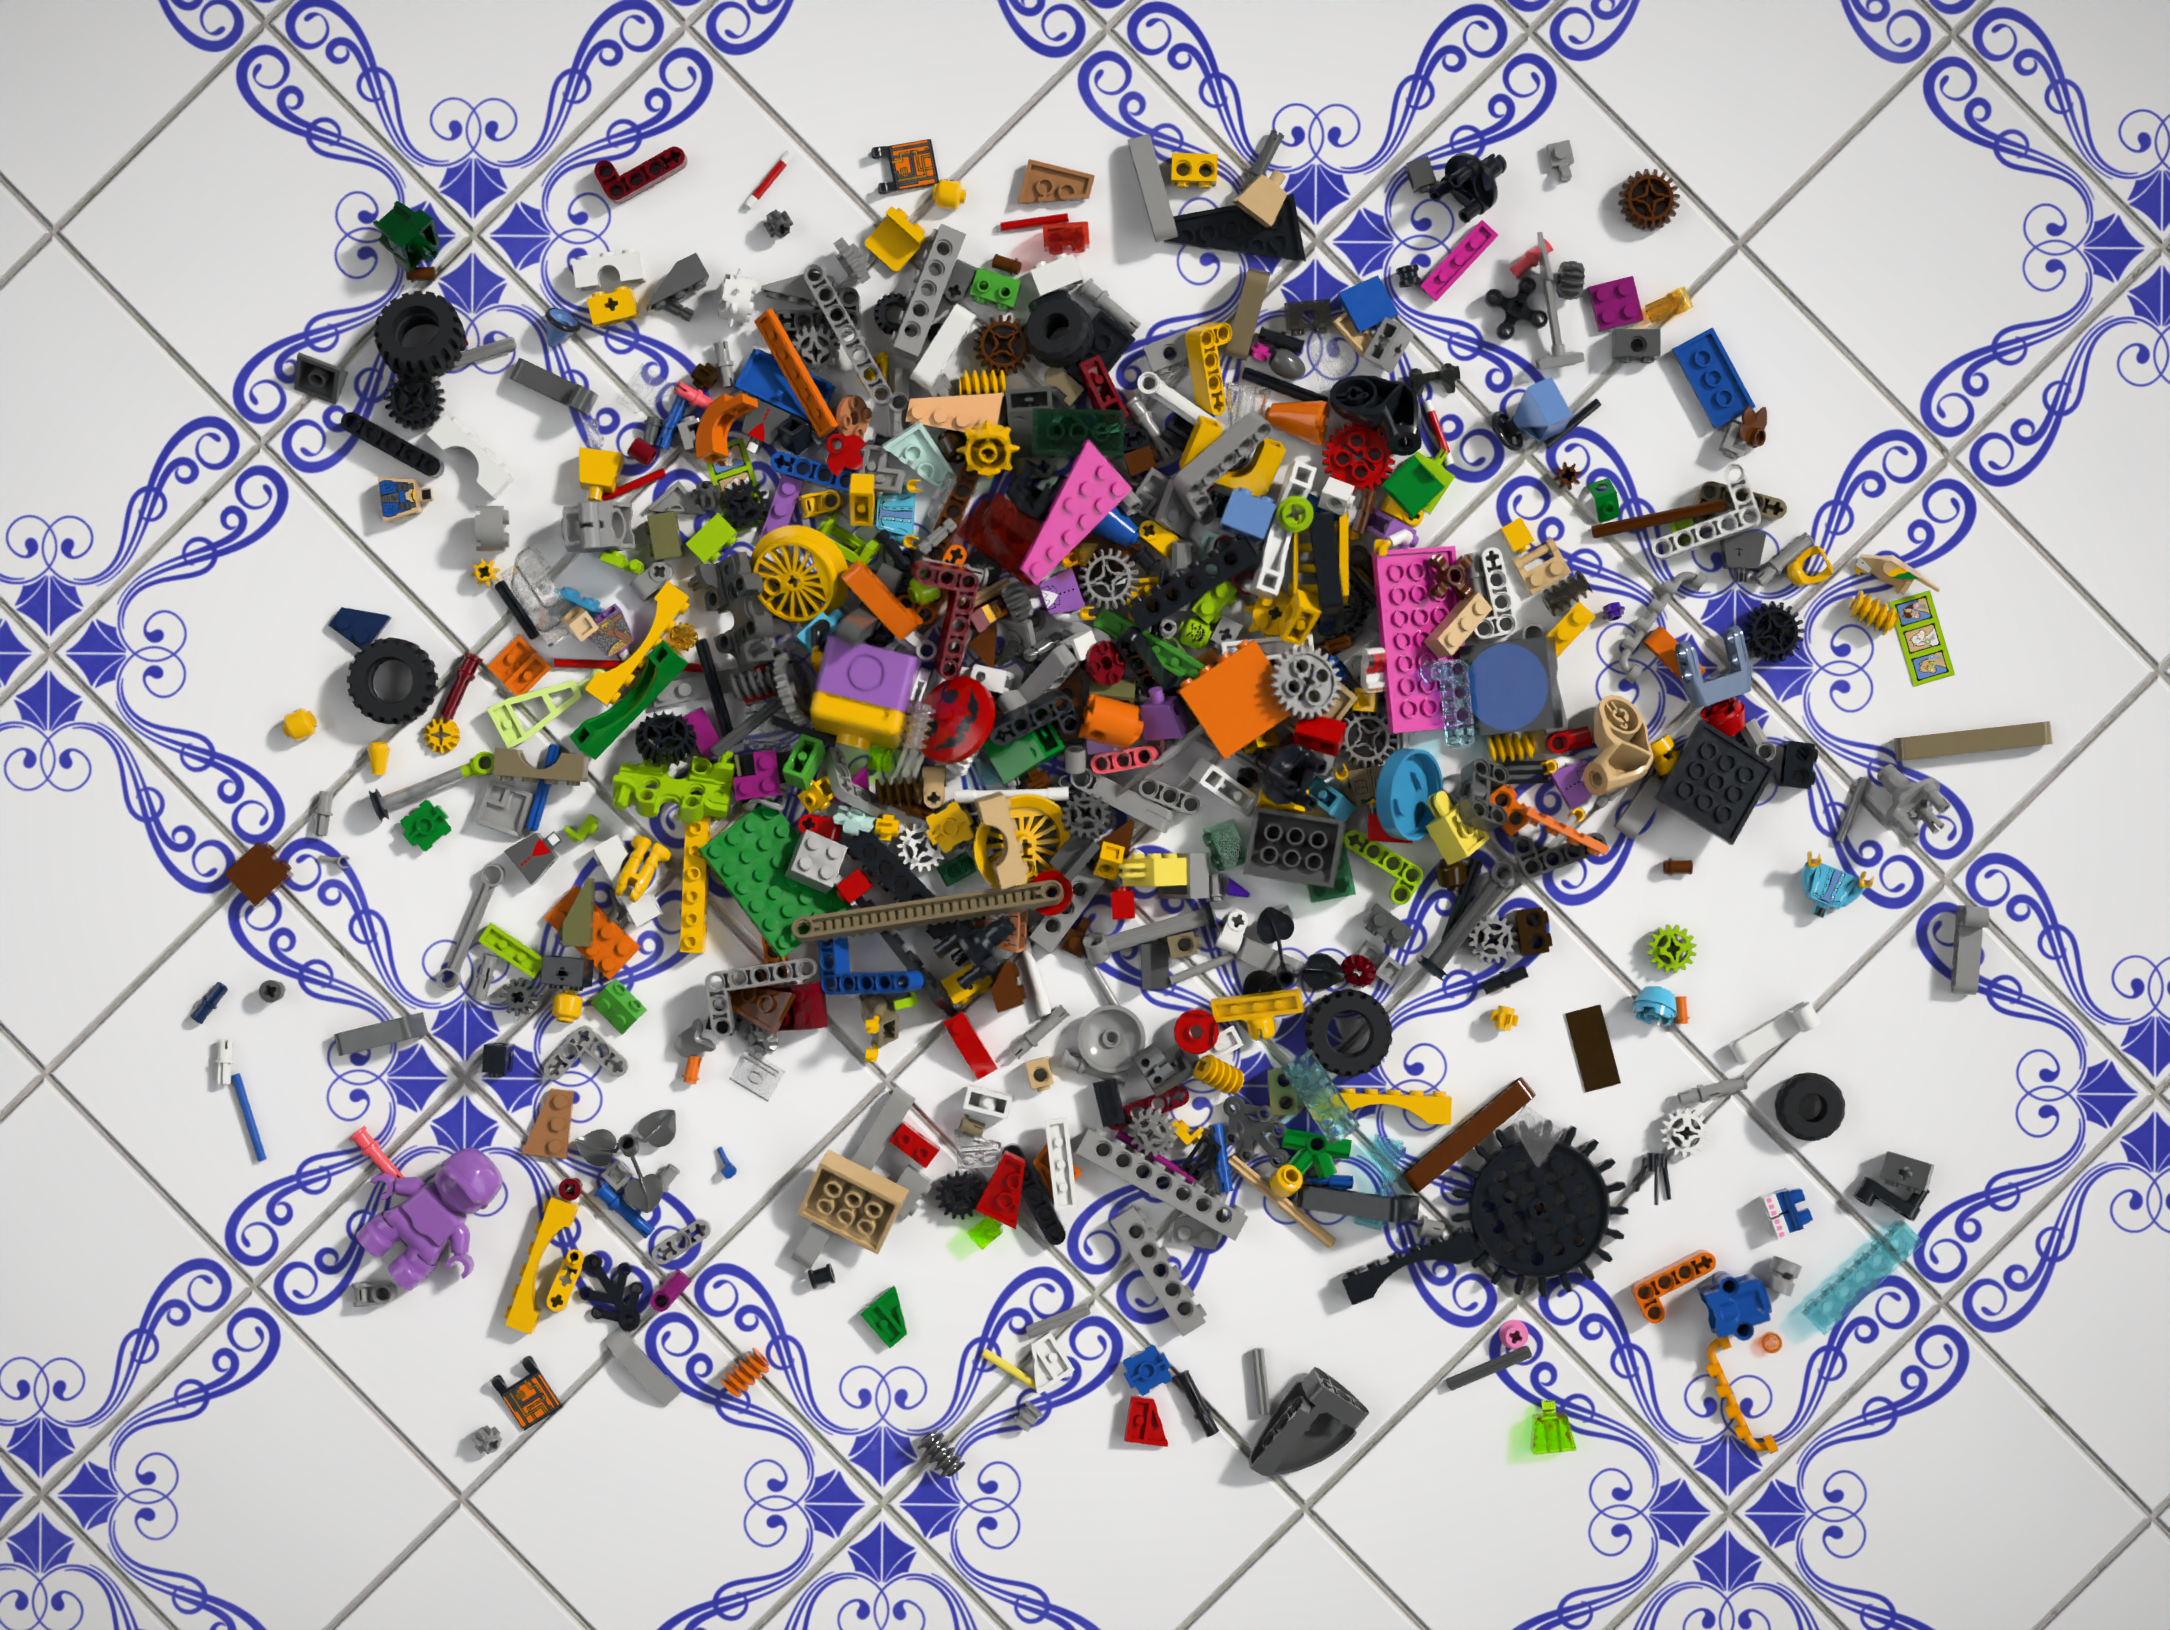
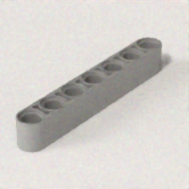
M809 265L804 271V278L874 403L880 407L888 406L892 401L893 395L825 272L818 265ZM818 271L821 273V277L818 281H810V273ZM830 291L832 293L831 299L829 301L820 300L822 292ZM834 311L843 312V317L840 321H833L831 319ZM851 330L854 332V338L851 341L842 339L845 331ZM858 350L866 353L865 358L861 361H856L853 358L854 353ZM868 370L877 372L876 378L872 381L865 379V373ZM879 390H886L888 392L887 398L883 401L876 399V393Z

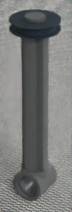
M1500 861L1492 867L1488 882L1431 956L1426 958L1421 955L1423 959L1421 961L1417 960L1424 967L1425 971L1444 981L1442 978L1444 975L1448 976L1443 971L1444 967L1503 890L1515 884L1517 875L1510 863ZM1502 871H1509L1507 878H1499V874Z

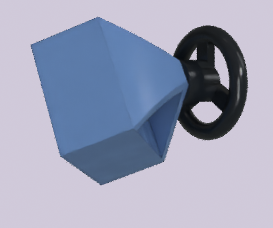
M1549 377L1527 387L1518 403L1515 415L1511 418L1503 412H1494L1491 416V426L1496 437L1506 448L1512 451H1519L1523 447L1521 432L1541 442L1563 432L1573 415L1553 378ZM1514 436L1516 438V444H1513L1512 438Z

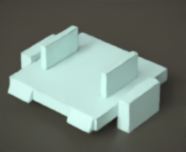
M838 805L837 815L834 814L833 817L835 824L843 825V832L856 836L859 835L860 830L870 832L874 826L873 822L877 819V817L858 808Z

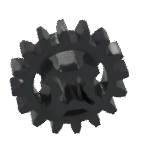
M740 479V485L738 486L732 482L733 489L725 488L728 495L721 496V499L726 501V504L720 507L727 510L723 516L725 518L731 516L729 523L733 524L737 521L738 528L745 524L747 529H750L751 523L758 526L759 518L762 520L766 519L763 512H769L765 504L770 503V500L764 499L767 491L760 492L761 485L757 484L754 487L753 480H749L748 484H745L744 480ZM743 490V494L737 497L733 496L736 492ZM753 491L759 496L760 503L754 501ZM747 498L748 502L753 506H746L745 510H743V507L738 502H745ZM731 505L736 506L738 509L737 517L733 514ZM753 511L757 512L755 516L746 519L748 514Z
M956 1170L955 1176L947 1173L948 1180H940L943 1187H937L936 1191L940 1192L941 1195H937L935 1199L942 1201L938 1206L939 1209L946 1208L944 1215L951 1212L953 1213L952 1219L960 1215L962 1220L965 1219L966 1213L970 1217L973 1216L972 1210L975 1209L980 1199L979 1195H982L984 1190L978 1188L982 1182L974 1181L975 1174L968 1177V1171L965 1170L964 1174L960 1175L959 1170ZM956 1180L965 1181L963 1184L955 1185L954 1183H952ZM971 1187L975 1191V1200L970 1196L969 1190ZM945 1190L950 1193L951 1200L949 1203H947L945 1198ZM961 1190H963L965 1192L964 1197L966 1199H956V1193L954 1191L960 1192ZM957 1205H965L968 1207L962 1210L955 1209Z

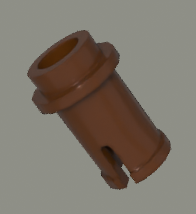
M995 254L992 262V268L1009 272L1011 276L1014 274L1018 275L1022 266V262L1018 261V258L1013 260Z
M415 267L410 273L406 272V278L411 280L412 283L415 280L435 281V267Z
M1668 858V860L1663 862V873L1668 874V876H1672V874L1691 875L1693 872L1692 860H1672Z

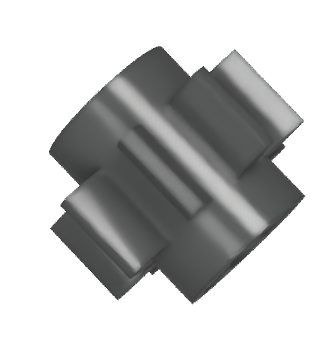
M775 209V211L766 215L767 222L763 223L771 238L775 235L781 239L790 233V226L793 225V222L785 210L781 213Z
M711 481L699 482L696 485V489L692 490L695 505L700 504L704 509L715 507L717 501L721 500L719 485L713 486Z

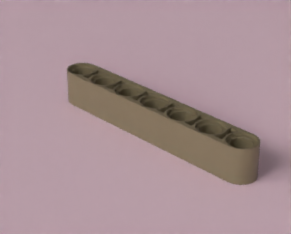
M2050 721L1894 738L1896 761L2053 744Z

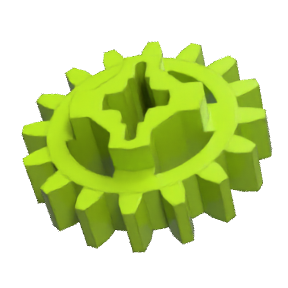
M1666 924L1665 930L1658 927L1657 931L1659 934L1651 933L1650 936L1654 940L1653 942H1647V945L1651 946V950L1646 951V953L1653 955L1649 961L1651 963L1657 962L1656 969L1664 966L1665 973H1668L1670 968H1672L1673 973L1678 972V967L1686 970L1685 963L1692 964L1693 962L1689 958L1690 956H1696V953L1692 952V948H1695L1697 944L1690 942L1694 936H1686L1688 931L1686 928L1679 931V925H1675L1671 929L1670 924ZM1674 934L1679 935L1684 940V943L1678 942ZM1664 936V942L1661 946H1657L1659 940ZM1670 943L1676 946V950H1673V954L1671 952H1667V948L1670 947ZM1686 951L1682 960L1679 961L1681 953ZM1658 955L1666 956L1669 964L1663 962Z

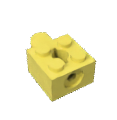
M1439 791L1427 798L1426 803L1435 819L1426 825V828L1448 865L1469 857L1490 839L1487 832L1463 824L1459 818L1460 803L1453 806L1446 792Z
M1161 853L1147 854V858H1145V854H1131V859H1123L1122 864H1118V868H1122V873H1119V878H1122V886L1187 885L1186 858H1177V853L1163 854V858H1161Z

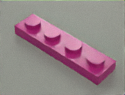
M1481 220L1419 287L1433 301L1437 302L1498 237V234Z

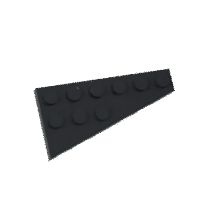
M1294 194L1286 196L1271 227L1265 228L1237 205L1173 216L1178 237L1164 240V243L1306 262Z
M863 896L855 901L859 908L877 906L872 899L867 901ZM885 930L879 933L907 970H916L922 974L924 979L922 989L931 1001L950 1017L958 1011L949 1001L951 999L950 996L936 983L938 981L931 972L922 967L924 965L922 960L911 950H907L903 945L905 941L897 932L894 934L893 931L888 932Z

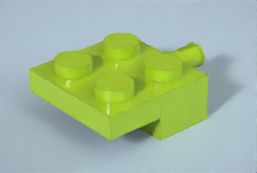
M1441 448L1434 459L1427 458L1418 451L1414 455L1445 486L1422 509L1429 515L1455 478L1453 474L1445 470L1441 465L1449 454L1445 451L1442 455L1444 450Z

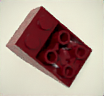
M821 982L755 987L796 994L778 1031L828 1027L826 995L821 988Z

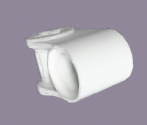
M1234 909L1229 912L1224 926L1220 930L1215 947L1237 954L1248 925V917L1244 911ZM1240 914L1243 923H1238L1236 926L1232 917H1237Z

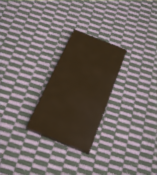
M1601 1005L1565 1013L1585 1091L1589 1092L1620 1084L1621 1081Z

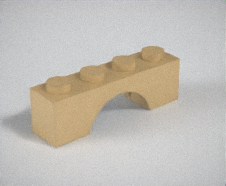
M999 791L974 799L979 821L984 825L997 827L1003 837L1002 852L997 860L991 864L997 886L1005 889L1028 882L1026 875L1029 874V869L1026 861H1022L1020 853L1023 852L1021 841L1016 839L1015 831H1017L1015 819L1010 817L1009 810L1012 807L1008 796L1005 797Z

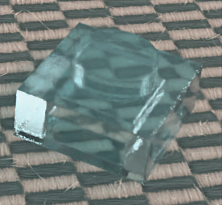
M991 761L975 763L978 786L1000 783V777Z

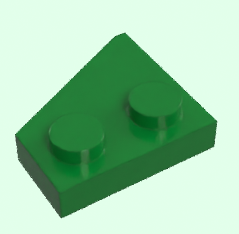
M894 1285L860 1314L889 1348L893 1347L908 1333L897 1289Z

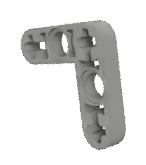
M831 746L826 751L824 762L831 790L835 797L870 815L880 817L888 809L887 803L885 807H881L879 801L876 802L875 793L852 783L844 753L839 748Z
M581 1026L574 1031L547 1061L543 1071L548 1079H559L584 1052L588 1053L607 1072L616 1077L627 1073L629 1063L623 1055L593 1028ZM580 1031H588V1038L590 1040L582 1041L579 1045L583 1048L580 1050L578 1045L571 1042V1040L574 1039L577 1042L581 1038ZM598 1045H604L607 1048V1055L603 1058L598 1057L595 1053ZM568 1046L575 1049L576 1054L573 1059H567L563 1054L564 1049ZM612 1053L615 1054V1057L612 1059L615 1062L622 1061L621 1067L623 1071L618 1070L615 1072L613 1070L615 1065L611 1061L608 1064L604 1061L610 1058ZM559 1056L568 1065L565 1067L564 1063L561 1064L558 1068L559 1075L556 1073L551 1075V1068L549 1066L550 1064L552 1066L556 1065L560 1061L556 1059Z

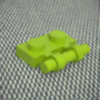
M611 549L609 553L602 551L599 559L607 564L637 575L645 571V565L641 561L634 559L629 562L625 560V555Z

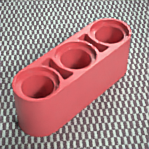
M1153 746L1102 753L1092 758L1090 766L1097 774L1147 767L1152 761H1157L1159 753ZM1145 750L1150 753L1149 762L1143 760L1142 754ZM1123 754L1128 756L1129 763L1127 766L1121 762ZM1101 758L1107 761L1105 770L1100 767L1099 761Z

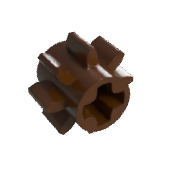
M1563 462L1562 470L1559 468L1554 469L1558 475L1553 478V481L1558 480L1560 483L1559 489L1567 486V489L1571 490V483L1576 485L1580 483L1576 478L1581 472H1576L1574 469L1575 463L1571 467H1567V463ZM1565 471H1567V474H1572L1569 482L1566 478H1562Z
M1035 768L1027 772L1029 778L1025 779V782L1029 789H1047L1052 784L1045 769L1039 772Z

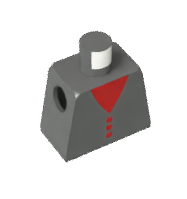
M758 399V408L746 413L742 427V433L750 437L745 449L758 455L763 443L771 447L774 446L779 438L777 426L791 416V414Z
M554 831L546 838H543L540 833H534L509 847L504 852L532 885L536 884L559 858L553 849L562 840Z

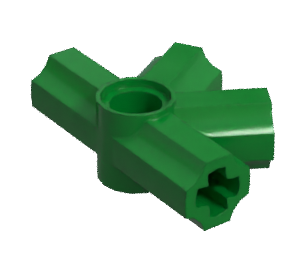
M1287 1128L1286 1133L1282 1137L1281 1147L1297 1150L1287 1164L1296 1167L1302 1175L1313 1164L1318 1179L1337 1173L1332 1157L1349 1159L1352 1140L1323 1135L1318 1132L1312 1133ZM1314 1138L1322 1139V1147L1319 1149L1311 1148V1140Z

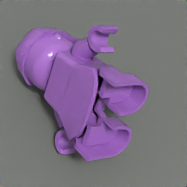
M469 1147L452 1154L441 1163V1168L435 1175V1182H430L429 1184H426L417 1177L396 1179L394 1175L387 1172L380 1173L370 1180L373 1184L380 1180L386 1183L388 1189L387 1192L381 1194V1200L388 1198L394 1193L409 1197L404 1203L378 1213L356 1233L357 1240L362 1247L377 1258L382 1257L398 1240H401L407 1246L405 1252L399 1255L387 1267L391 1277L404 1289L413 1290L434 1271L448 1240H450L451 1252L454 1253V1256L447 1261L445 1268H451L455 1261H459L464 1265V1272L461 1274L462 1279L472 1273L474 1260L467 1254L471 1234L464 1224L467 1220L466 1214H474L480 1209H485L497 1196L503 1182L501 1173L494 1162L478 1149Z

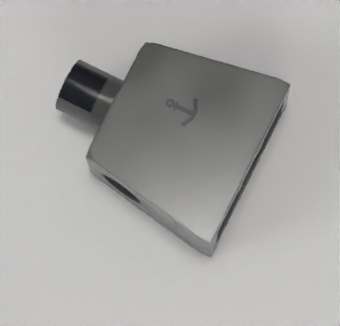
M1745 531L1720 540L1723 568L1734 569V582L1747 583L1748 570L1759 569L1766 532Z

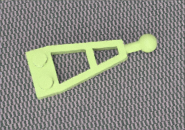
M595 669L591 672L589 678L579 683H576L574 679L509 697L487 708V711L509 749L529 739L583 696L581 691L585 690V687L598 671L601 673L606 671ZM571 688L574 695L556 708L549 694ZM542 696L550 713L525 732L511 704Z

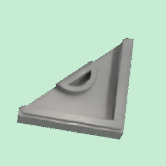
M679 481L647 508L652 512L675 511L676 513L705 515L707 513L700 504L695 505L693 496Z
M1005 615L996 620V622L1002 623L1008 630L1007 634L1018 646L1022 645L1025 649H1032V646L1036 644L1032 620L1025 619L1016 622L1010 615Z

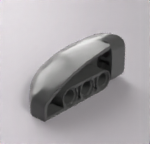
M1314 1367L1302 1382L1298 1381L1293 1385L1274 1412L1249 1457L1250 1468L1260 1475L1274 1476L1299 1471L1315 1465L1348 1444L1356 1436V1429L1368 1416L1369 1411L1342 1384L1321 1369Z

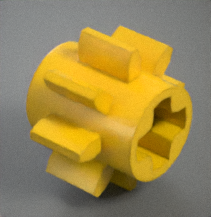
M481 559L480 565L473 564L476 571L471 576L479 579L477 581L478 585H482L485 581L486 585L491 587V581H499L496 573L501 570L493 567L495 561L491 560L489 564H486L485 559ZM483 569H488L489 577L484 576L482 573Z
M883 814V818H877L875 834L880 835V840L891 841L892 837H898L900 821L894 820L895 815Z
M1498 1005L1497 1011L1492 1010L1490 1020L1494 1021V1028L1510 1031L1511 1025L1517 1027L1519 1016L1514 1015L1515 1009Z

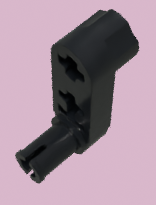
M1864 1177L1853 1196L1869 1207L1877 1199L1906 1219L1914 1222L1921 1211L1920 1206L1930 1191L1921 1190L1920 1194L1913 1192L1907 1201L1876 1181Z

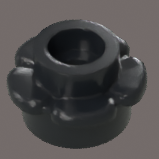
M1250 767L1241 768L1238 771L1237 782L1246 788L1253 787L1254 783H1257L1259 780L1256 776V771Z

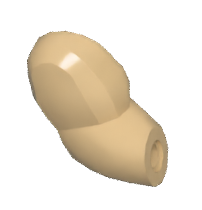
M1616 695L1604 697L1598 703L1593 715L1594 742L1601 752L1586 766L1583 778L1588 791L1597 796L1626 788L1639 781L1646 775L1654 761L1653 752L1648 740V729L1641 714L1629 700Z

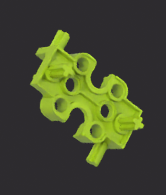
M728 750L719 757L718 763L714 765L707 758L694 756L692 765L688 769V775L683 779L670 777L668 774L670 767L668 768L666 764H662L659 768L656 762L650 765L649 759L644 760L640 764L622 763L619 775L614 774L613 807L618 808V811H622L627 807H631V805H635L639 815L654 818V816H658L659 808L663 803L674 802L679 806L678 820L684 823H697L702 820L703 816L715 817V820H720V818L726 819L734 788V764H731L734 753ZM650 784L657 786L656 789H650L645 787ZM700 791L702 795H691L690 793Z

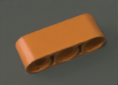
M1658 626L1643 643L1682 682L1675 653V646L1678 642L1663 627ZM1699 663L1701 674L1703 675L1706 670Z

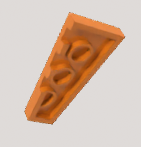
M1524 807L1521 815L1526 817L1525 822L1535 827L1539 823L1546 827L1545 832L1556 837L1558 834L1567 837L1566 842L1576 847L1579 844L1588 847L1586 852L1596 857H1599V854L1606 855L1610 848L1586 834L1578 833L1577 830L1568 825L1556 822L1554 818L1546 814L1537 813V810L1532 807Z

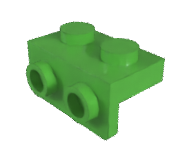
M617 979L609 983L591 1002L622 1035L647 1011L642 1003Z

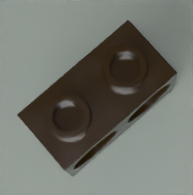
M1541 906L1513 910L1520 955L1526 956L1550 952L1549 947L1552 946L1551 934L1547 933L1545 925L1549 924L1547 910L1543 911ZM1530 913H1534L1537 916V923L1534 926H1529L1526 922V918ZM1537 935L1541 939V944L1538 948H1532L1530 946V939Z

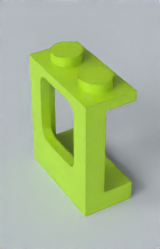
M838 511L834 516L829 515L826 521L821 523L817 531L827 537L832 535L856 549L853 552L831 539L838 546L845 559L852 563L858 559L867 566L876 557L882 543L880 544L875 537L867 543L838 526L837 522L842 515L841 512Z

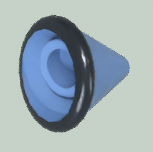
M549 308L545 312L547 344L549 347L556 346L581 328L579 321L567 311Z

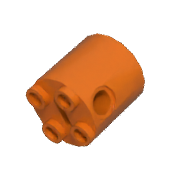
M1089 694L1087 700L1088 707L1084 706L1081 712L1080 719L1084 720V723L1080 726L1078 737L1127 750L1130 745L1140 738L1144 722L1139 718V707L1103 696Z

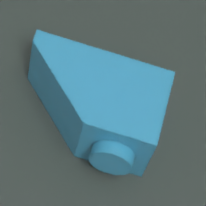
M1318 776L1313 778L1307 789L1309 790V795L1317 799V806L1336 820L1346 821L1357 808Z

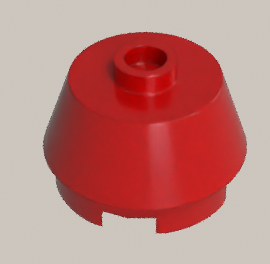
M1732 697L1719 701L1710 709L1705 706L1701 710L1700 714L1703 721L1729 737L1737 734L1745 727V706L1740 702L1739 698L1734 700Z

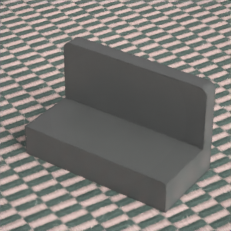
M1078 835L1069 837L1052 857L1050 863L1071 882L1100 849V845L1092 838L1088 842L1086 837H1083L1081 841H1078Z
M1167 943L1141 944L1142 990L1169 988Z

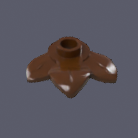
M1746 406L1742 413L1743 424L1739 427V436L1742 441L1747 442L1749 447L1757 448L1762 446L1766 440L1764 429L1767 425L1766 407H1762L1755 413L1751 406Z

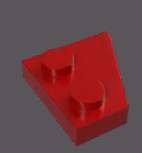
M1131 1395L1124 1441L1168 1447V1441L1162 1428L1155 1400L1150 1397Z

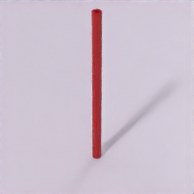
M554 659L555 668L614 669L623 663L617 660ZM689 663L681 672H703L701 663Z

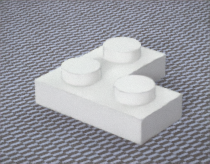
M1199 1025L1192 1026L1190 1028V1035L1193 1038L1201 1037L1203 1029ZM1231 1025L1219 1032L1217 1042L1210 1050L1197 1055L1200 1059L1205 1055H1213L1220 1059L1244 1044L1234 1026Z

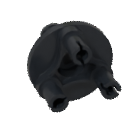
M1458 153L1448 160L1445 166V176L1439 184L1429 190V196L1433 201L1438 202L1446 194L1451 193L1465 207L1458 212L1460 220L1468 223L1477 215L1485 213L1496 203L1498 189L1495 179L1506 170V160L1500 154L1495 157L1494 153L1482 161L1472 154Z
M1030 460L1023 462L1024 464L1017 475H1014L1005 490L1007 497L1016 506V513L1006 532L1007 536L1017 543H1023L1026 540V537L1037 522H1045L1056 495L1064 480L1067 479V476L1061 474L1058 476L1056 483L1052 484L1051 488V483H1046L1043 490L1029 484L1030 478L1037 469V465Z
M1289 744L1277 752L1266 748V751L1260 748L1255 753L1253 761L1263 771L1261 787L1268 800L1279 805L1292 802L1301 805L1308 811H1312V808L1315 809L1317 807V799L1307 794L1306 790L1312 782L1314 773L1321 775L1326 771L1327 763L1320 760L1315 756L1314 752L1301 744Z
M1005 914L984 928L973 929L966 922L958 921L953 925L954 930L948 934V937L934 946L933 950L942 959L953 949L960 948L954 954H951V959L955 961L959 958L955 962L958 967L968 959L973 964L970 970L957 978L959 985L967 990L968 987L979 979L983 980L998 971L993 955L997 946L1005 941L1010 934H1013L1016 927Z

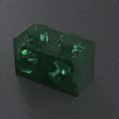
M1228 819L1202 829L1204 832L1202 836L1206 847L1210 848L1212 854L1210 856L1211 863L1215 869L1217 868L1218 872L1226 871L1245 863L1246 852L1234 819Z

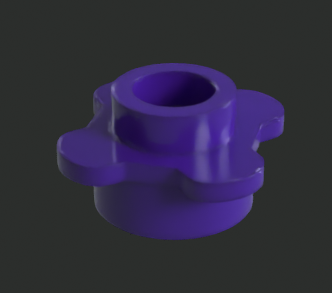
M1620 602L1605 605L1603 607L1604 616H1602V619H1609V621L1620 619L1624 614L1625 607L1621 606Z

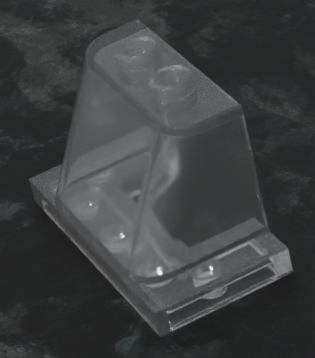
M528 546L517 554L514 565L500 575L545 643L551 647L570 634L560 619L571 611L576 604L569 602L563 597L547 573V570L551 567L537 548L533 550Z

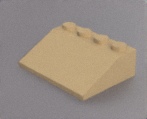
M828 1149L818 1165L797 1214L878 1255L909 1190Z

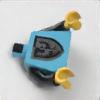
M837 608L828 616L821 612L796 636L798 643L811 655L813 669L816 672L820 671L828 635L835 637L837 625L845 618L844 614Z

